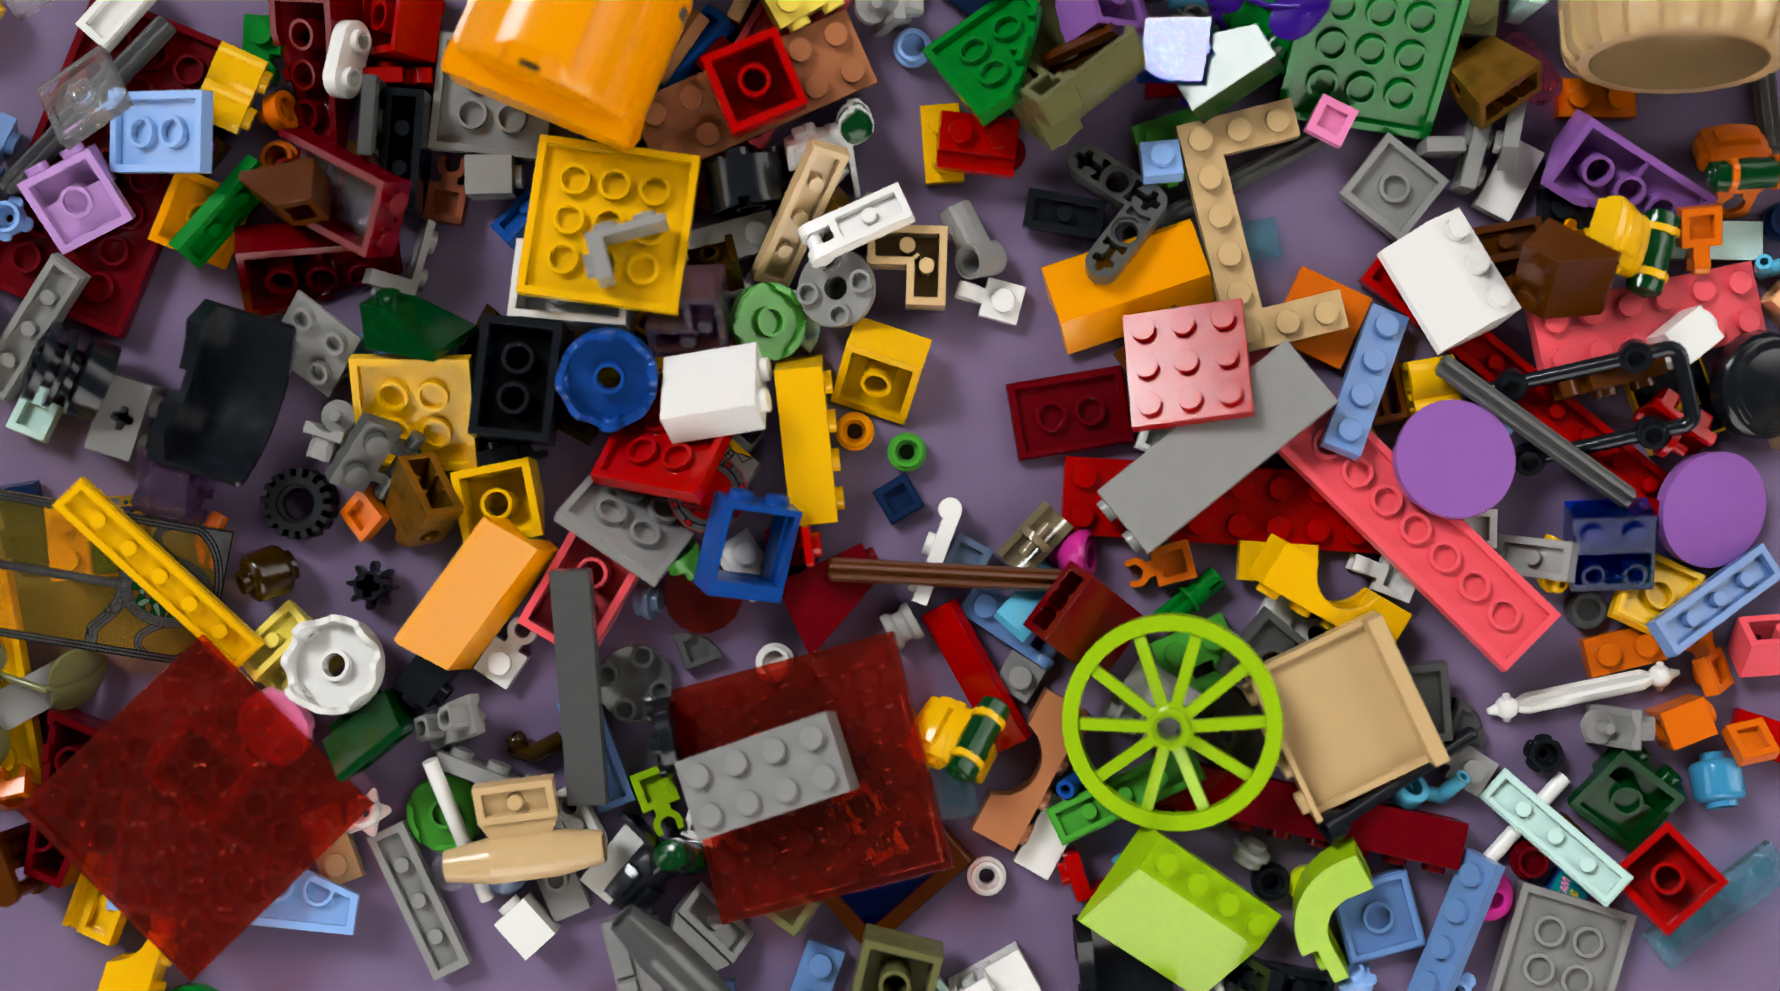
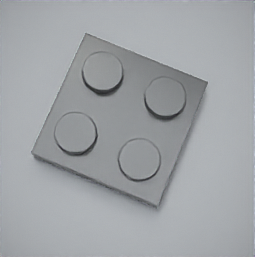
M1388 132L1382 137L1336 196L1396 242L1410 232L1450 180Z

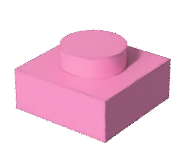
M1323 93L1319 97L1303 132L1338 149L1342 146L1359 111Z

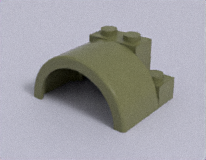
M1037 0L1043 11V16L1022 88L1019 90L1018 102L1009 108L1008 112L1012 119L1020 120L1019 127L1053 151L1058 146H1062L1070 141L1072 136L1083 128L1080 118L1144 70L1145 53L1136 28L1128 24L1124 27V34L1075 71L1068 70L1065 73L1058 72L1056 75H1053L1049 72L1048 67L1044 68L1041 64V54L1065 44V41L1060 31L1055 0ZM1076 54V55H1074V56H1071V57H1069V58H1067V59H1065V60H1062V61L1058 62L1057 64L1059 65V64H1061V63H1063V62H1065V61H1068V60H1070V59H1072V58H1074V57H1077L1078 54Z

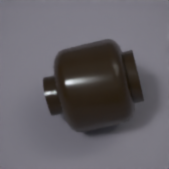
M269 545L241 557L240 571L235 572V580L242 594L248 593L254 600L265 602L293 590L295 580L299 578L300 573L296 559L289 550H283L276 545Z

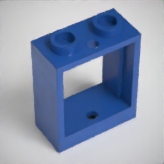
M730 488L729 493L714 491L693 583L709 596L781 603L802 511L790 503L789 497L777 493H767L766 498L756 497L753 492L741 488ZM733 509L774 515L760 575L719 570Z

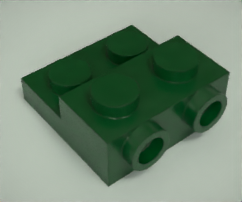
M1642 745L1641 750L1609 747L1592 764L1593 772L1567 798L1568 806L1631 853L1687 799L1681 785L1683 782L1682 777L1666 764L1659 768L1649 761L1651 754Z

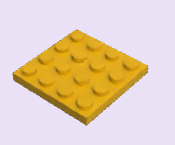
M540 134L516 293L518 295L679 317L701 157L639 147L621 152L596 141ZM654 210L657 214L665 213L669 225L668 231L607 246L617 285L601 289L596 277L588 278L582 255L589 253L585 232L593 231L592 227L605 221H616L617 224L632 221V217L635 214L644 211Z

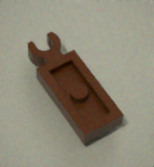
M1665 358L1653 360L1650 367L1641 373L1626 372L1621 367L1582 378L1559 382L1557 385L1550 386L1554 402L1591 393L1593 400L1618 394L1616 387L1629 385L1631 391H1636L1654 386V378L1669 372Z

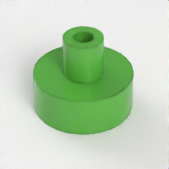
M694 539L691 540L669 568L668 572L671 576L684 574L688 581L694 580L701 551Z

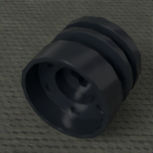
M52 321L47 331L36 341L23 373L21 398L32 402L40 386L46 388L41 402L42 406L48 408L58 393L66 395L63 413L91 423L112 381L122 347L94 337L83 352L77 349L80 331L72 329L65 343H59L63 325Z

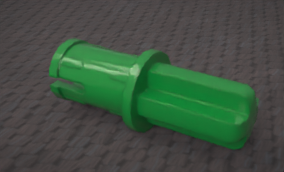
M1209 567L1186 587L1180 586L1178 588L1179 593L1153 612V614H1190L1192 611L1198 613L1200 611L1199 606L1218 591L1225 588L1226 584L1224 581H1220L1222 579L1221 576L1212 567Z

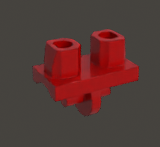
M1663 388L1655 393L1647 404L1635 410L1631 420L1637 423L1639 419L1647 415H1657L1665 421L1682 418L1684 414L1677 410L1680 403L1679 394L1669 388ZM1700 409L1701 419L1692 431L1670 436L1668 442L1661 448L1653 449V453L1660 458H1664L1672 451L1682 457L1684 454L1688 456L1696 454L1705 446L1710 447L1714 445L1718 435L1710 431L1713 416Z

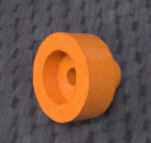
M286 90L267 94L263 98L262 109L258 110V119L263 125L269 124L276 132H279L280 128H296L299 126L294 112V106L297 102Z

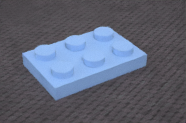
M206 90L111 92L109 172L119 174H212L214 92Z

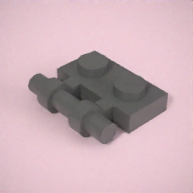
M363 411L325 471L328 483L363 493L371 481L378 482L373 490V494L380 500H386L398 456L421 454L420 447L426 440V437L421 432L412 430L406 440L399 438L402 434V429L398 422ZM388 454L396 455L389 467L382 465Z

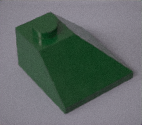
M396 288L379 289L375 292V295L359 304L364 347L366 349L434 362L477 333L476 324L418 296L400 293V290Z

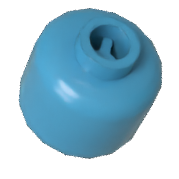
M1724 751L1700 753V761L1691 764L1687 769L1694 801L1705 804L1706 810L1739 806V800L1747 794L1742 766L1739 767L1734 758H1725Z

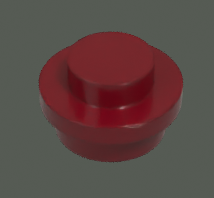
M1528 840L1515 844L1509 853L1510 868L1522 879H1538L1546 873L1549 867L1550 860Z

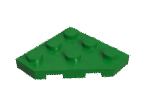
M992 0L922 49L929 64L983 127L1018 102L1019 90L1022 88L1043 16V11L1037 0Z

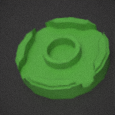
M778 282L757 283L744 289L735 299L730 312V330L736 345L757 342L762 357H768L770 361H777L792 355L802 344L807 330V319H804L803 307L797 300L793 290Z
M444 773L473 841L482 830L477 824L471 789L474 783L451 773ZM426 779L414 789L411 798L408 800L406 822L412 836L420 844L423 843L431 850L444 852V850L457 846L429 779Z

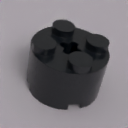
M746 146L734 147L725 150L726 157L718 156L703 160L712 213L716 217L750 215L751 211L762 208L764 211L769 209L772 211L779 208L788 188L780 146L760 148L756 153H749V147Z

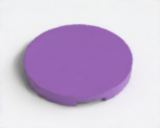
M1442 400L1423 407L1406 421L1399 432L1395 447L1393 448L1392 464L1399 487L1413 504H1417L1425 511L1442 517V519L1462 520L1484 513L1505 496L1514 478L1516 456L1508 431L1491 412L1468 401Z
M1713 450L1687 456L1668 473L1659 489L1656 499L1660 500L1658 509L1659 528L1656 531L1665 549L1673 557L1684 563L1701 568H1715L1729 564L1750 548L1762 528L1767 500L1765 486L1760 474L1747 459L1731 452Z

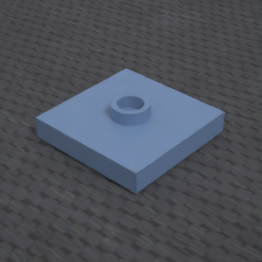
M1403 866L1372 874L1373 889L1343 901L1334 910L1347 963L1350 965L1427 945L1408 874Z

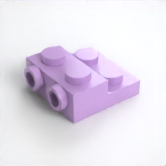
M80 141L59 152L63 160L49 166L45 159L24 170L28 178L17 184V187L62 255L136 217L114 182L117 177L114 173L109 172V165L96 144L85 148Z

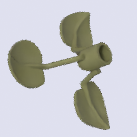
M0 643V680H5L41 693L51 692V706L58 710H68L84 704L95 694L105 677L108 660L105 654L83 649L70 650L62 654L51 666L48 674L50 684L42 685L2 671L7 663V652ZM0 727L1 764L10 748L9 734L2 727Z

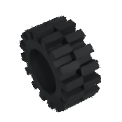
M301 468L283 470L282 474H275L271 477L272 483H266L263 489L267 491V494L260 498V503H265V509L261 510V514L268 517L269 521L266 524L269 528H275V533L280 536H287L289 539L317 537L323 534L322 531L324 529H330L333 525L330 521L338 516L339 511H335V505H340V500L334 496V492H337L335 485H330L326 476L318 474L319 472L315 470ZM299 488L307 490L314 499V508L311 514L303 519L294 518L288 512L286 506L289 494Z

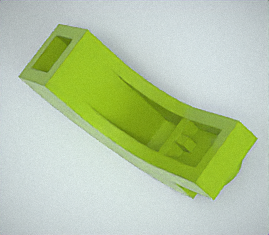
M1353 837L1328 847L1313 858L1301 873L1293 895L1294 931L1299 951L1302 957L1313 953L1320 970L1324 971L1327 969L1334 983L1349 978L1346 955L1328 924L1333 911L1343 901L1374 888L1371 870Z

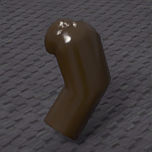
M514 731L505 739L506 746L508 747L507 752L513 759L530 763H539L563 750L562 736L558 731L539 741L527 739L522 731Z

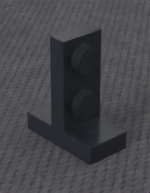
M1253 954L1229 973L1224 982V987L1231 991H1334L1335 986L1327 970L1321 971L1320 969L1264 960Z

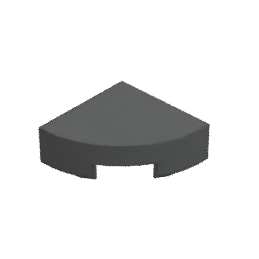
M692 632L673 635L686 672L724 658L717 645L703 635Z
M1454 697L1451 704L1453 736L1466 727H1473L1476 729L1478 737L1471 744L1483 748L1484 730L1479 717L1468 703Z

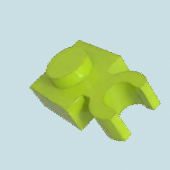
M658 765L629 776L642 813L644 814L651 810L655 812L656 817L653 821V828L659 837L664 835L661 822L666 817L673 818L678 829L684 827L682 816L677 811L672 810L670 806L671 802L680 799L672 777L661 778Z

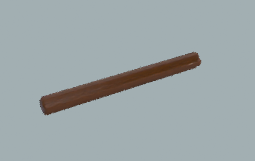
M834 557L829 559L827 567L828 580L837 582L1047 592L1062 572L1061 569Z

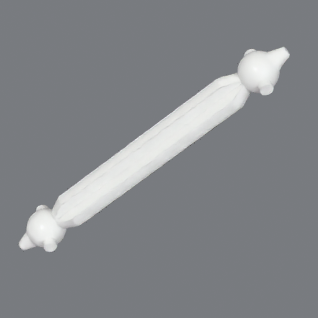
M1658 661L1648 671L1637 669L1524 692L1515 699L1509 693H1503L1502 697L1498 698L1495 704L1486 708V712L1490 715H1498L1504 722H1509L1518 712L1523 714L1542 712L1639 692L1651 685L1656 690L1662 691L1663 687L1668 686L1672 679L1680 675L1679 669L1668 668L1664 665V662Z

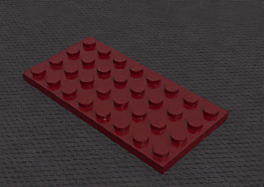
M96 0L89 1L86 11ZM147 11L111 53L105 51L78 27L29 148L133 40L160 15ZM165 18L174 26L176 34L120 92L200 90L221 40ZM110 102L66 148L80 141L85 148L96 144L109 165ZM59 154L49 166L63 160L61 155ZM114 173L117 177L114 182L136 217L63 255L91 276L66 317L115 337L126 339L164 247L147 238L173 174ZM21 193L18 197L24 200L23 208L27 216L33 219L34 226L30 232L22 231L13 235L12 240L9 242L0 240V290L24 299L53 253H62ZM9 215L7 217V221L11 222L13 220V216Z

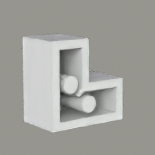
M1016 941L948 978L949 991H1041L1039 982Z

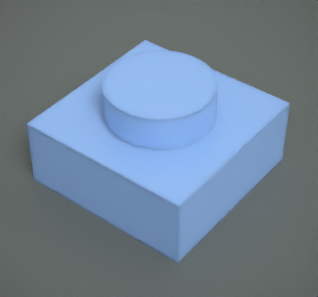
M1179 139L1139 142L1138 154L1143 185L1183 181L1184 170Z

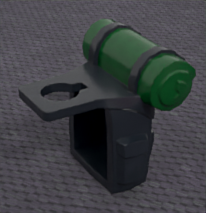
M623 812L619 818L641 838L643 845L620 869L604 891L625 908L631 904L639 908H650L667 892L665 886L677 874H705L709 868H712L714 853L710 846L696 840L686 841L682 838L664 840L640 816Z

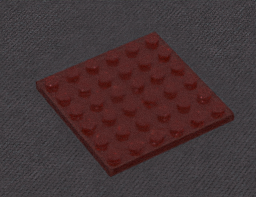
M894 631L672 690L670 698L673 701L683 759L824 711H836L860 786L859 789L702 840L722 925L954 867Z
M202 634L16 809L192 982L375 803L351 779L340 783L335 776L329 757L206 635Z

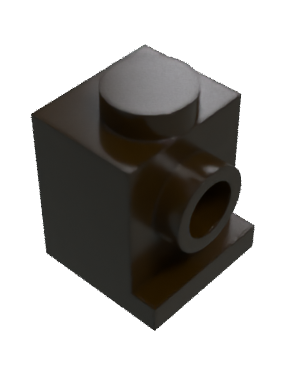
M732 234L724 235V242L708 244L688 250L689 260L686 262L685 279L687 285L695 284L699 299L745 288Z

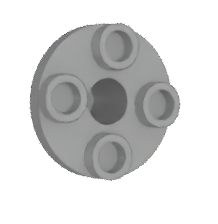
M849 251L834 258L830 264L821 268L812 267L810 261H808L801 272L796 289V297L806 314L816 323L830 328H844L859 322L868 313L875 299L876 281L867 261L857 253Z

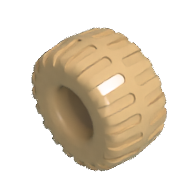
M1780 0L1557 1L1560 52L1566 68L1582 80L1600 85L1603 88L1650 94L1705 92L1739 86L1740 84L1762 79L1768 74L1780 70Z

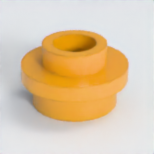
M849 412L838 420L837 433L835 435L842 447L850 451H859L866 448L872 442L874 426L865 414ZM853 424L861 426L862 435L858 439L850 438L847 434L849 426Z

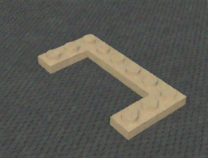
M1292 98L1214 116L1204 124L1201 120L1176 126L1174 132L1176 139H1179L1183 168L1211 273L1217 301L1242 298L1249 353L1278 346L1286 339L1291 343L1349 328L1340 289L1262 308L1225 161L1226 156L1298 139L1301 134Z

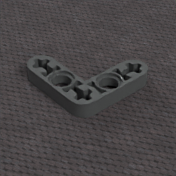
M1080 144L1075 146L1068 155L1069 176L1076 183L1120 210L1086 255L1085 272L1087 277L1096 284L1106 285L1119 277L1164 219L1167 211V196L1156 184L1143 185L1140 174L1096 146ZM1088 158L1092 159V168L1089 166H1085L1082 170L1078 168V160L1085 162ZM1097 172L1101 174L1099 181H1096ZM1120 176L1128 182V187L1122 192H1113L1107 188L1106 182L1112 177ZM1135 188H1138L1137 197L1133 195ZM1152 199L1156 200V209L1150 207L1147 211L1142 209V201L1148 203ZM1129 226L1137 232L1138 236L1133 242L1123 243L1116 238V231L1121 227ZM1111 247L1115 251L1110 259L1111 269L1104 267L1100 271L1096 270L1095 260L1103 262L1110 254Z

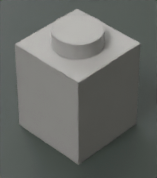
M464 155L465 195L473 201L516 200L520 196V189H524L526 185V174L524 165H519V160L514 155Z

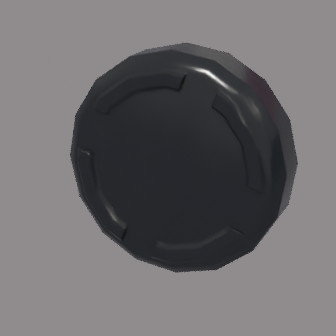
M1757 330L1741 334L1722 349L1713 364L1709 381L1711 407L1720 424L1735 435L1762 440L1780 436V333Z

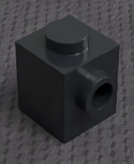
M416 655L393 685L401 691L398 694L399 697L415 709H418L419 706L426 709L435 703L440 706L453 692L454 687L451 685V682L461 670H445Z

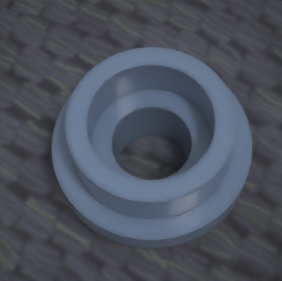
M647 582L644 585H637L633 595L635 614L643 616L646 620H655L658 613H661L665 606L664 591L659 589L658 584L655 588Z

